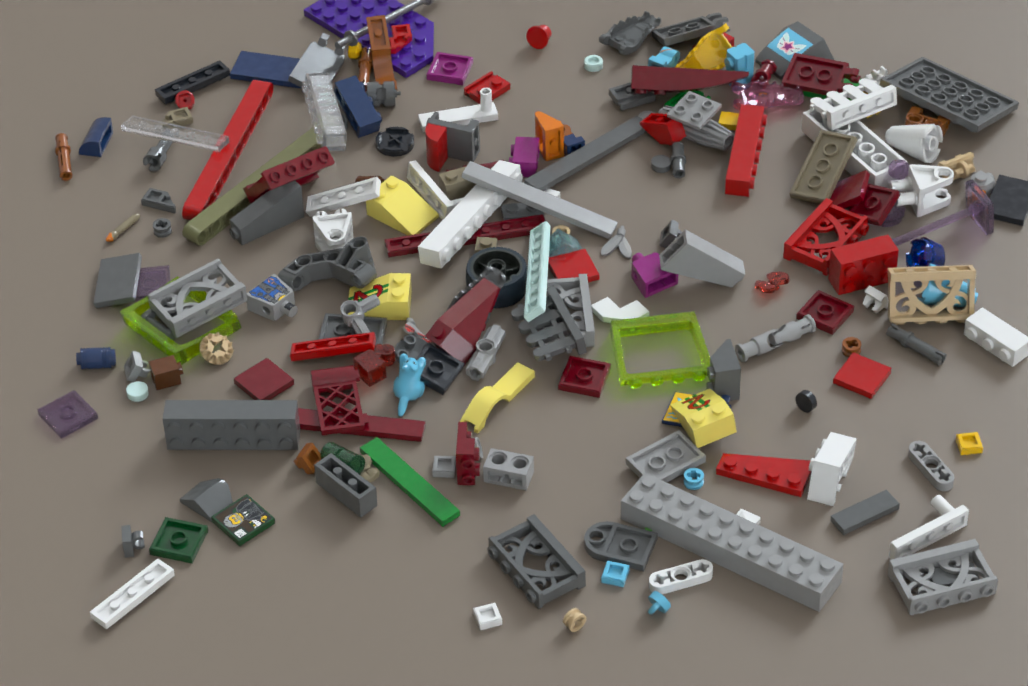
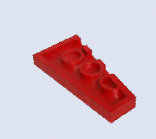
M723 453L716 467V475L797 497H802L812 471H809L810 460Z

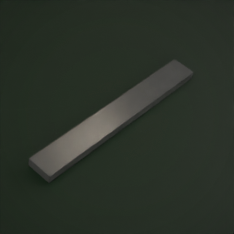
M635 116L524 180V183L542 191L549 189L646 133L647 131L639 123L643 119Z

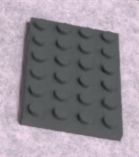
M921 57L881 78L879 84L883 88L889 85L895 86L897 95L902 96L904 100L912 101L918 104L919 107L933 111L936 115H941L952 123L964 126L967 130L976 133L1017 110L1019 105L1018 101L925 57Z

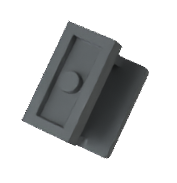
M434 112L431 118H428L426 126L430 123L447 127L448 157L466 162H474L480 152L479 121L471 119L468 126L439 120V112Z

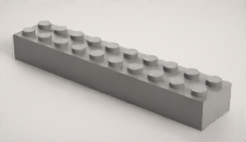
M647 473L641 476L621 500L622 520L643 530L646 527L652 530V532L658 533V537L818 612H820L842 583L843 563Z

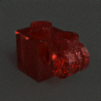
M390 344L375 345V350L370 348L353 358L354 369L359 370L360 379L369 387L387 378L386 366H391L395 363L394 347Z

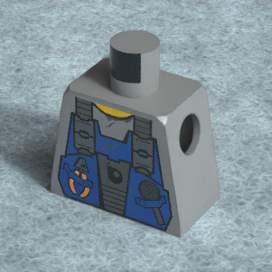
M275 274L247 293V309L265 318L275 321L284 314L293 317L297 313L298 308L295 306L293 290Z

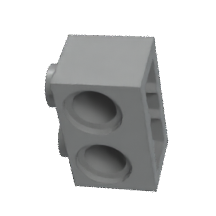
M491 448L483 466L484 482L527 491L534 473V456Z

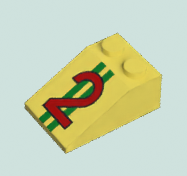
M389 273L374 279L362 289L351 287L348 300L360 302L375 294L380 300V305L364 313L365 316L387 318V320H406L410 316L412 295L411 273Z
M711 389L670 404L672 411L697 448L737 432L733 412L725 400Z

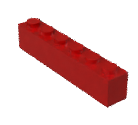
M741 104L726 175L725 194L749 197L750 189H754L755 177L753 176H757V164L760 161V152L758 151H762L765 127L763 126L767 125V115L764 114V106Z

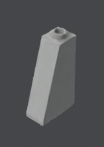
M686 229L659 255L662 270L699 280L733 287L745 276L743 260Z

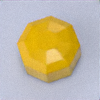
M360 42L355 46L349 45L348 57L350 59L358 60L360 58L362 50Z

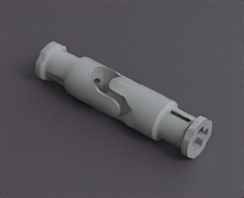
M807 314L801 320L788 322L779 329H772L751 338L745 344L739 343L735 345L736 355L741 362H746L749 357L754 355L760 356L780 347L784 341L792 342L801 338V335L805 333L815 332L816 323L811 315ZM767 337H768V342L771 343V344L774 345V346L770 347V346L768 345V343H767Z

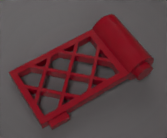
M353 365L312 370L311 381L321 435L365 430V426L369 425L367 413L362 414L356 383L360 382L359 370L354 369ZM353 389L349 395L342 393L343 390ZM328 392L331 395H329L327 398H324L320 396L319 393ZM336 397L343 399L339 404L332 400ZM348 403L355 405V407L352 410H349L344 406ZM326 406L334 408L330 413L323 410ZM339 411L346 414L342 419L335 416ZM352 417L358 420L359 423L350 424L347 421ZM330 420L337 423L335 426L325 427V424Z

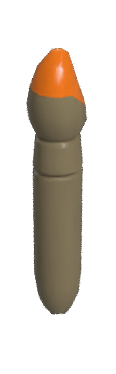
M133 214L111 231L106 241L116 240L120 234L139 220L140 214Z

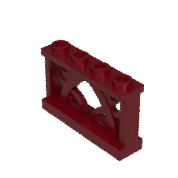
M324 146L261 173L262 177L257 182L247 185L243 190L252 204L269 190L276 189L290 182L296 181L300 186L317 180L319 178L318 173L322 169L332 166L335 161L328 148Z

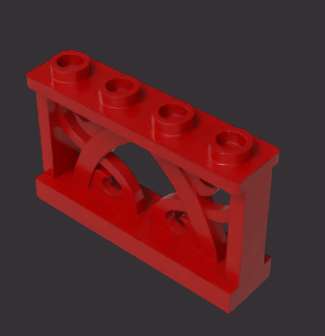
M826 198L786 240L783 258L788 261L796 260L823 272L822 274L827 276L829 274L831 249L856 243L862 236H866L869 231L868 216H860L836 206L832 200ZM832 230L836 232L838 241L819 244L817 232L827 233ZM823 255H828L825 259H822Z

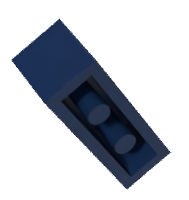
M356 75L335 82L334 95L357 137L360 138L379 131L382 117L378 111L376 112L372 98L367 96L363 82H359Z

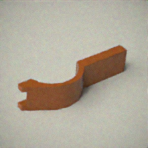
M385 15L366 17L375 81L379 82V84H383L384 81H394L395 90H397Z

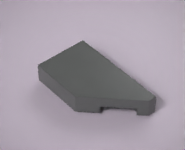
M149 188L141 199L143 206L176 213V206L166 191Z

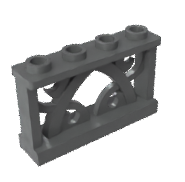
M535 514L527 517V521L495 537L491 536L488 538L489 547L487 551L491 559L496 560L500 564L502 571L512 578L514 585L518 589L521 588L530 603H534L538 609L575 588L579 590L586 586L585 570ZM510 543H513V544H516V545L519 546V547H517V546H514V545H509V546H508V549L512 550V551L509 552V553L503 548L504 546H506V545H508V544H510ZM538 545L541 549H535V546ZM526 552L536 556L547 555L549 558L545 563V571L524 567L523 561ZM555 564L557 568L553 567V571H551L550 566ZM546 581H550L551 587L543 591L536 586V584H542L543 588H545Z

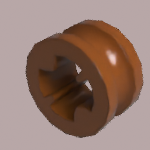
M855 337L845 338L842 342L843 355L850 357L853 352L860 355L861 341Z

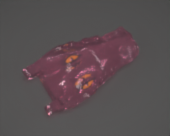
M757 80L746 84L739 82L731 84L732 92L739 94V99L733 101V107L737 110H740L741 104L764 106V109L782 105H800L804 102V93L801 91L800 86H797L795 89L784 88L783 83L778 85L776 81H773L772 84H769L767 80L762 83Z

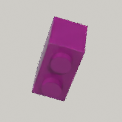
M516 137L515 144H511V156L513 157H509V162L520 165L523 178H528L537 173L540 154L539 138Z

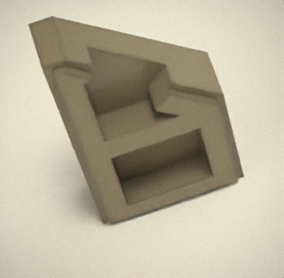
M188 107L169 111L165 115L164 121L158 124V131L161 132L192 124L193 117Z

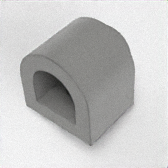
M982 170L973 174L970 180V194L975 187L979 188V191H986V196L992 194L995 186L994 176L991 173H984Z

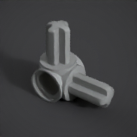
M373 294L360 302L357 300H347L342 303L340 310L343 321L348 327H353L357 334L370 332L363 321L364 313L380 305L377 295Z

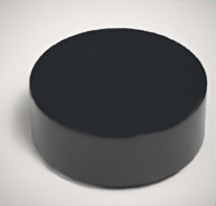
M802 390L796 395V404L803 412L809 413L817 407V400L812 392Z

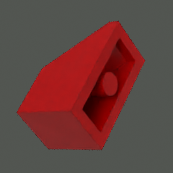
M651 113L639 122L640 126L660 144L672 146L673 143L680 142V140L686 137L683 124L668 118L667 114Z

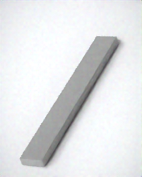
M472 161L468 163L462 173L461 178L607 239H610L617 227L618 222Z

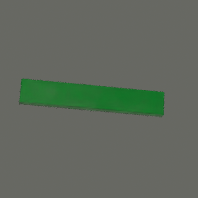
M378 437L360 447L362 455H369L375 467L442 527L460 516V510Z

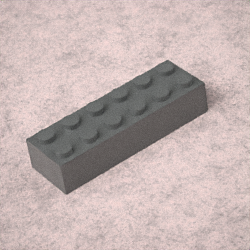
M165 400L163 425L167 450L299 449L300 421L297 400Z

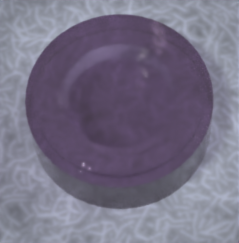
M895 159L889 165V175L893 179L902 180L908 175L909 165L905 160Z

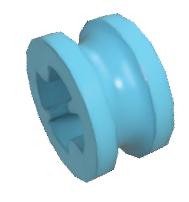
M689 468L684 472V485L686 488L697 490L703 486L704 473L702 470Z

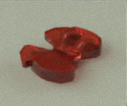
M771 272L767 274L769 281L758 280L755 282V288L763 293H774L780 289L779 285L788 284L790 278L785 272Z

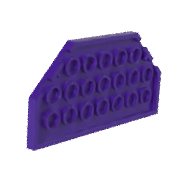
M319 0L304 9V16L338 37L344 38L346 31L352 30L356 32L367 26L366 17L386 16L405 5L397 0ZM413 10L387 23L389 38L392 37L391 26L410 24L412 41L398 53L391 54L393 70L405 78L427 66L434 59V22ZM366 34L360 37L358 42L362 44V49L367 47L366 52L368 53L371 47L369 35Z

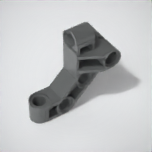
M360 236L353 238L343 248L301 255L284 267L278 274V277L293 291L302 289L312 281L335 278L352 287L362 289L377 277L368 240L366 237Z

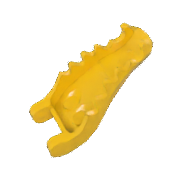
M727 23L703 36L686 58L679 62L675 68L719 70L726 67L724 59L727 56V49L732 48L723 34L729 29Z

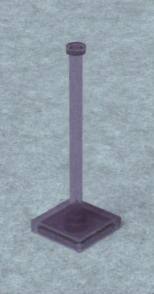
M971 179L965 182L966 209L896 237L892 241L898 246L968 216L975 221L987 236L994 233V203L975 181Z

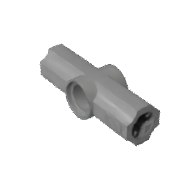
M493 324V326L488 327L483 338L476 343V351L466 368V374L472 380L479 381V379H483L489 367L496 361V353L506 336L505 330L499 325Z

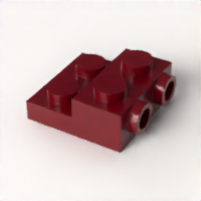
M458 422L456 446L457 485H475L476 476H480V463H476L480 458V448L475 447V438H472V431H468L467 422Z

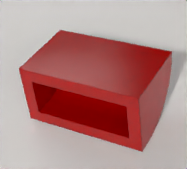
M428 123L425 128L427 164L434 171L440 172L448 159L447 127Z

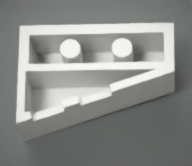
M831 432L827 439H823L821 448L817 449L815 458H812L809 464V471H812L807 500L834 506L836 491H840L842 485L838 483L842 476L846 477L854 457L856 438Z

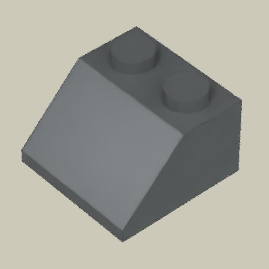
M727 339L710 357V367H707L709 382L706 383V389H711L719 396L729 395L731 397L730 401L740 400L741 367L731 339Z

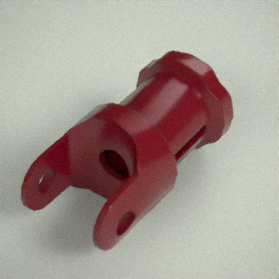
M769 59L763 60L760 64V69L756 70L751 78L750 85L753 82H757L763 85L762 90H764L771 80V75L777 70L775 63Z

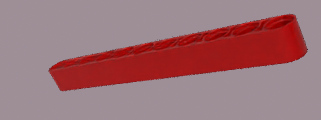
M259 80L251 82L184 203L182 210L183 219L192 220L218 198L273 95L274 87L272 82Z

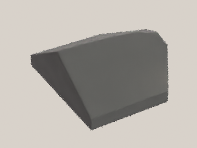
M220 478L202 481L180 498L182 504L212 522L211 516L233 503L229 485Z

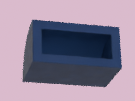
M101 117L92 123L79 148V155L102 156L113 135L111 118Z

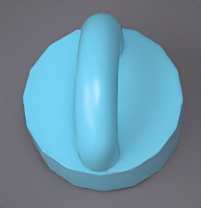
M653 591L648 597L652 603L648 610L649 614H653L657 609L666 613L671 608L668 599L657 591Z

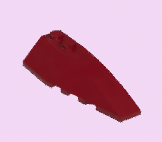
M632 65L631 90L635 91V94H646V91L654 92V95L660 96L666 95V92L704 90L745 79L749 76V72Z

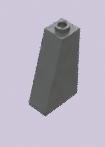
M293 181L276 189L269 190L230 219L231 228L229 229L232 238L236 239L241 245H244L303 218L304 209L301 186L296 181Z

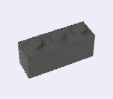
M332 453L314 464L316 483L359 517L364 516L377 507L376 487Z

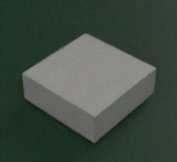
M434 456L433 477L455 478L456 456Z

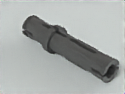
M894 323L891 324V327H888L886 335L899 341L901 346L909 347L939 366L944 363L947 356L946 353L914 336L913 332H907Z

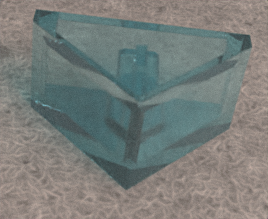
M557 229L550 236L549 257L582 249L576 238L560 229Z

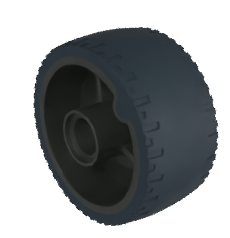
M489 247L471 256L466 267V286L475 279H478L487 266L495 267L503 272L506 277L504 286L501 288L493 308L512 306L525 296L527 265L521 254L510 248Z

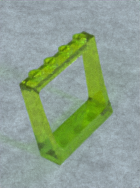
M178 276L175 277L174 279H172L171 281H169V282L166 283L165 285H167V284H169V283H171V282H173V281L179 279V277H178ZM190 291L188 294L189 297L198 303L206 300L207 295L205 291ZM148 296L120 311L124 323L167 356L174 355L176 362H180L181 365L200 354V343L203 337L209 333L216 334L219 332L220 335H227L228 337L242 328L237 315L232 310H229L218 316V318L225 322L224 324L188 343L180 345L141 317L145 311L150 309Z
M695 311L611 321L610 335L620 386L630 385L631 388H639L643 383L659 386L664 381L672 380L673 383H681L686 378L701 381L708 376L707 367H710V355ZM688 330L692 335L703 364L702 366L629 374L625 368L621 337Z

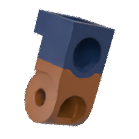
M563 124L564 156H567L585 146V140L582 136L576 138L571 132L570 126Z

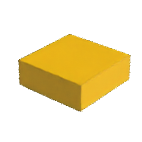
M721 111L718 123L728 130L736 131L739 113Z
M978 432L956 434L955 440L960 455L983 452Z

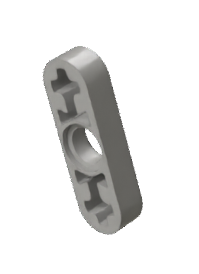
M923 441L912 442L909 445L908 452L910 460L937 490H951L954 484V474L927 443ZM932 463L935 464L937 467L928 468L926 467V464Z

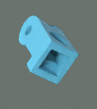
M664 46L657 56L652 55L648 59V66L675 67L680 59V52Z

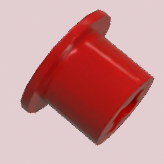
M547 25L532 26L528 29L526 38L533 48L543 49L547 46L552 33Z

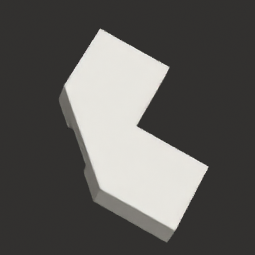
M606 297L591 305L592 312L602 322L606 323L618 321L624 322V325H634L649 317V311L638 300L619 308L611 299Z

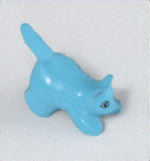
M404 353L399 358V377L395 379L393 384V392L399 398V417L404 415L408 401L421 397L425 390L424 382L420 381L426 365V359L424 357H420L418 360L411 357L408 358Z

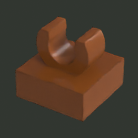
M306 443L293 462L297 468H303L306 474H314V464L322 460L323 457L313 443Z

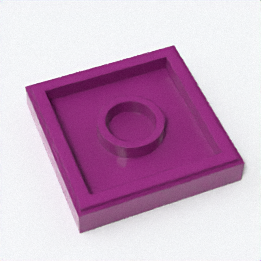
M437 52L427 72V80L464 85L474 63L473 57Z

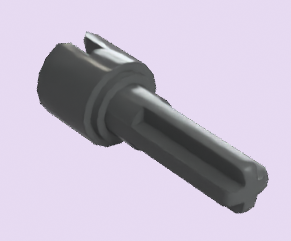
M166 131L157 146L150 148L143 158L145 166L148 163L150 164V171L160 170L166 161V152L175 140V133L173 131Z

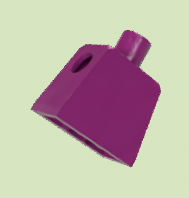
M638 252L632 257L631 276L645 298L678 284V274L662 270L660 254L656 252L645 257L642 253Z

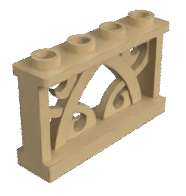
M973 265L888 268L889 321L896 325H904L906 322L925 324L927 321L947 323L949 320L965 323V320L974 314L975 268ZM963 279H967V294L959 291ZM943 280H949V284L946 286L951 287L950 289L941 285ZM915 281H921L922 284L919 288L911 290V288H916L914 285ZM929 281H934L939 290L947 293L932 307L924 304L916 297V294L926 289ZM901 282L904 293L895 296V283ZM956 295L966 300V306L962 310L953 309L954 304H960L959 300L955 298ZM908 297V300L902 303V307L907 305L909 310L899 312L896 309L897 302L902 298Z

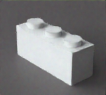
M983 307L965 320L964 335L1010 366H1015L1028 356V337Z

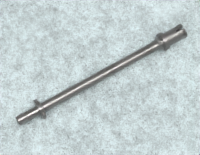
M414 0L386 15V24L422 4L430 5L434 0ZM367 26L356 32L352 30L346 31L344 38L335 42V47L340 49L347 44L350 46L357 45L358 39L368 34Z

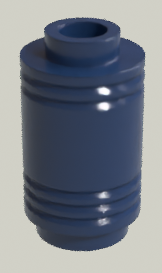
M111 347L80 348V352L76 353L77 365H81V369L112 368V366H116V352Z

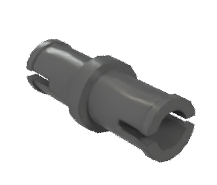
M675 142L672 144V174L675 178L679 179L685 176L686 156L684 155L683 143Z

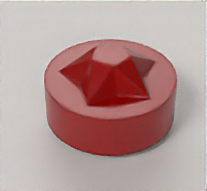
M183 90L176 95L175 102L179 109L184 107L191 109L195 104V98L190 91Z

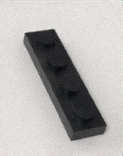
M219 60L156 88L155 95L166 105L175 101V97L180 91L187 90L193 93L230 76V69Z

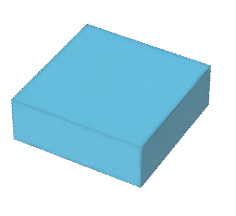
M607 561L601 577V583L624 587L630 571V565Z

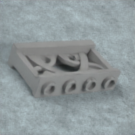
M220 259L209 262L148 294L150 309L162 319L176 338L248 301L246 286L230 273L221 263ZM221 276L222 281L219 284H216L217 278ZM209 291L206 295V300L203 302L185 303L189 292ZM167 304L168 306H171V308H166L163 306ZM177 312V315L174 317L170 315V313Z
M579 274V277L547 279V287L554 285L560 293L559 295L568 307L581 310L571 314L573 319L581 320L579 322L575 321L584 337L586 347L595 346V331L587 274ZM552 325L539 329L538 331L551 327ZM557 338V339H555V340H552V341H550V342L544 343V344L546 345V344H548V343L554 342V341H556V340H559V338Z
M976 539L889 560L888 577L891 582H894L910 615L922 614L926 611L965 603L981 597H989L995 594L997 590L998 579L994 576L979 550V544ZM974 561L976 567H969V562ZM935 567H940L945 572L951 574H959L950 587L929 581L934 575ZM968 573L979 574L983 577V579L978 580V577L976 575ZM907 578L912 583L907 586L904 579ZM917 586L920 587L918 595L913 596L911 591Z

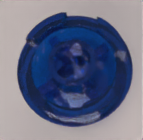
M927 237L914 239L910 242L912 244L911 251L906 253L907 267H925L929 263L936 266H944L945 251L941 244Z

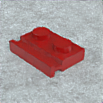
M490 71L464 88V95L468 94L472 100L480 104V90L482 88H490L492 90V100L511 89L510 82L498 75H493V72Z

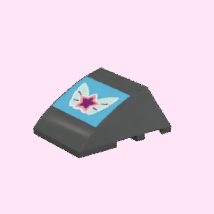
M797 21L784 27L759 53L755 62L760 65L763 60H772L777 66V70L773 75L782 80L794 53L834 60L824 38Z

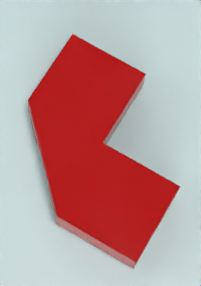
M410 24L391 26L392 37L389 38L391 54H396L412 41Z

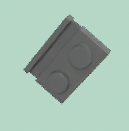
M631 82L609 89V96L620 107L621 111L656 100V95L650 91H646V94H635V91L631 90Z

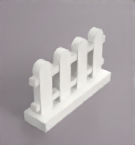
M864 78L859 80V86L857 87L845 85L843 86L842 93L830 91L826 94L827 98L824 100L819 97L810 100V110H816L821 113L823 119L827 118V127L834 130L897 105V90L893 85L882 88L877 85L876 80L871 81Z

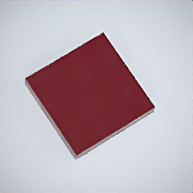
M864 170L838 181L830 197L833 204L845 209L864 201L870 177L869 172Z
M868 184L864 201L852 205L849 211L860 216L866 215L868 216L869 224L881 226L901 194L895 189Z
M818 290L797 312L796 319L801 320L805 315L809 314L814 319L816 328L833 335L854 312V305Z
M569 356L558 384V390L600 398L611 370V363Z
M265 358L236 376L234 384L254 400H271L293 386L294 379L271 360Z

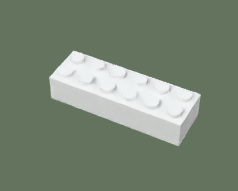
M807 110L803 112L802 132L814 142L820 130L857 137V144L844 168L852 176L867 170L870 174L868 184L889 188V181L906 179L907 161L861 121L857 120L831 130L827 127V118L823 119L818 111Z

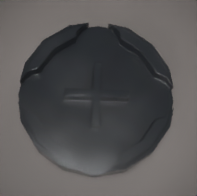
M389 127L384 132L380 131L376 136V148L386 156H402L409 153L414 147V135L403 127Z

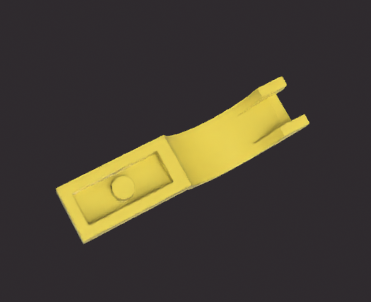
M517 362L493 387L486 386L474 396L460 422L474 424V432L478 434L485 427L486 419L494 405L502 399L510 402L535 377V371Z

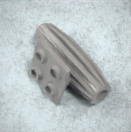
M691 91L674 107L666 105L658 112L659 114H667L668 118L682 123L686 134L684 138L700 145L726 151L734 140L733 132L711 119L720 110L722 104Z

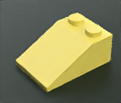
M392 175L381 183L379 197L366 201L367 215L407 236L419 234L439 217V214L406 182Z

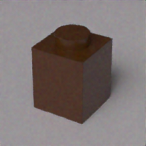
M174 355L149 361L151 378L156 390L181 384L180 375H183V368L180 362H176Z

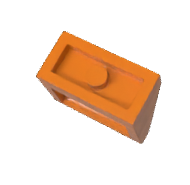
M537 111L535 113V137L539 138L540 153L545 161L564 157L563 124L561 121Z

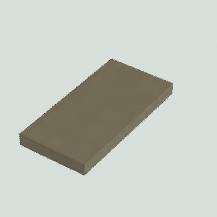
M820 130L789 193L790 197L819 204L826 198L830 199L857 144V137Z

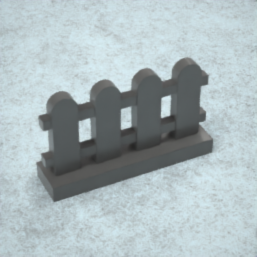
M554 285L547 287L548 296L546 297L545 312L530 322L524 318L525 305L522 303L518 304V308L512 310L511 314L514 321L524 320L518 326L520 333H532L526 337L527 346L531 348L539 346L533 351L535 360L542 361L546 359V361L552 360L551 357L563 352L571 353L574 348L579 355L587 353L584 337ZM552 325L551 327H548V328H546V329L537 331V330H539V329H542V328H544V327H547V326ZM559 338V340H556V341H554V342L548 343V344H546V345L544 344V343H547V342H550V341H552V340H555V339Z

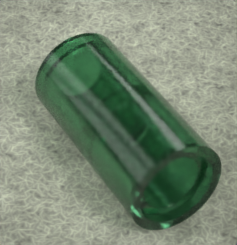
M328 442L323 446L320 453L321 460L332 453L359 475L363 472L365 468L363 456L334 442Z

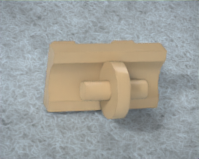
M972 152L963 155L959 154L953 159L938 163V166L948 167L953 170V180L968 178L971 173L976 172L973 164L974 153Z

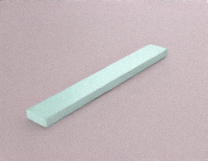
M547 221L530 230L524 318L528 322L544 313L546 309L551 228Z

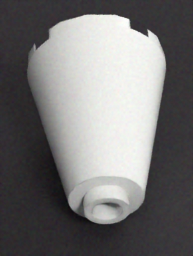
M935 124L891 126L886 131L885 139L888 145L924 163H933L940 153L941 149H938L939 142L942 143L943 134L941 127Z

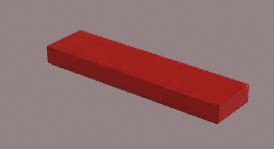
M375 332L293 343L290 352L291 362L375 350Z

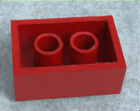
M888 234L832 248L828 280L838 295L868 288L869 285L873 287L888 283V268L897 267L899 250Z

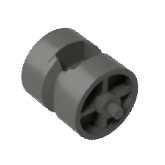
M384 81L383 84L367 82L366 94L372 98L374 107H379L380 104H383L385 107L396 106L395 97L401 95V91L397 92L395 90L394 81Z

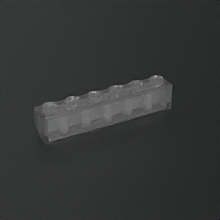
M305 73V81H302V91L305 93V102L308 103V112L311 113V123H314L313 127L317 144H320L321 147L326 146L329 151H346L347 133L329 73Z

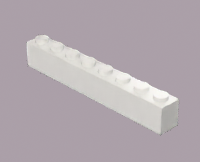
M499 160L491 168L493 171L522 182L523 176L518 164ZM476 184L418 246L420 263L442 269L492 213L501 206L507 197Z

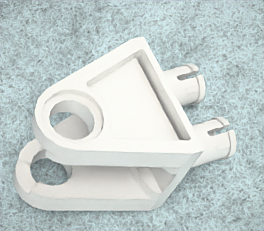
M909 165L908 177L906 179L889 181L890 189L906 192L900 193L901 195L895 203L896 206L912 205L917 217L948 206L951 202V195L943 187L953 182L954 172L952 169L943 166ZM944 175V176H949V177H948V178H940L939 176ZM936 196H945L946 198L941 199Z
M340 209L335 211V214L327 215L326 212L321 211V216L320 212H317L313 216L315 246L319 252L343 248L345 244L354 238L351 212L342 209V213H340Z

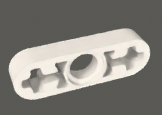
M701 559L654 572L649 577V589L651 592L657 591L663 595L708 582L713 577V565L708 560ZM678 574H683L687 576V578L684 580H678L675 578V576Z

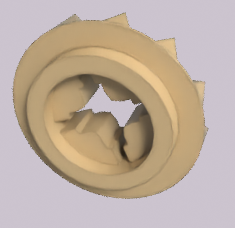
M218 332L216 334L209 333L203 337L200 343V353L207 362L221 365L228 362L232 357L234 350L232 342L227 339V335L222 336ZM220 343V350H217V352L215 351L214 353H212L214 346Z

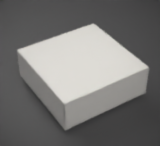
M496 603L473 608V614L480 630L502 625V618Z

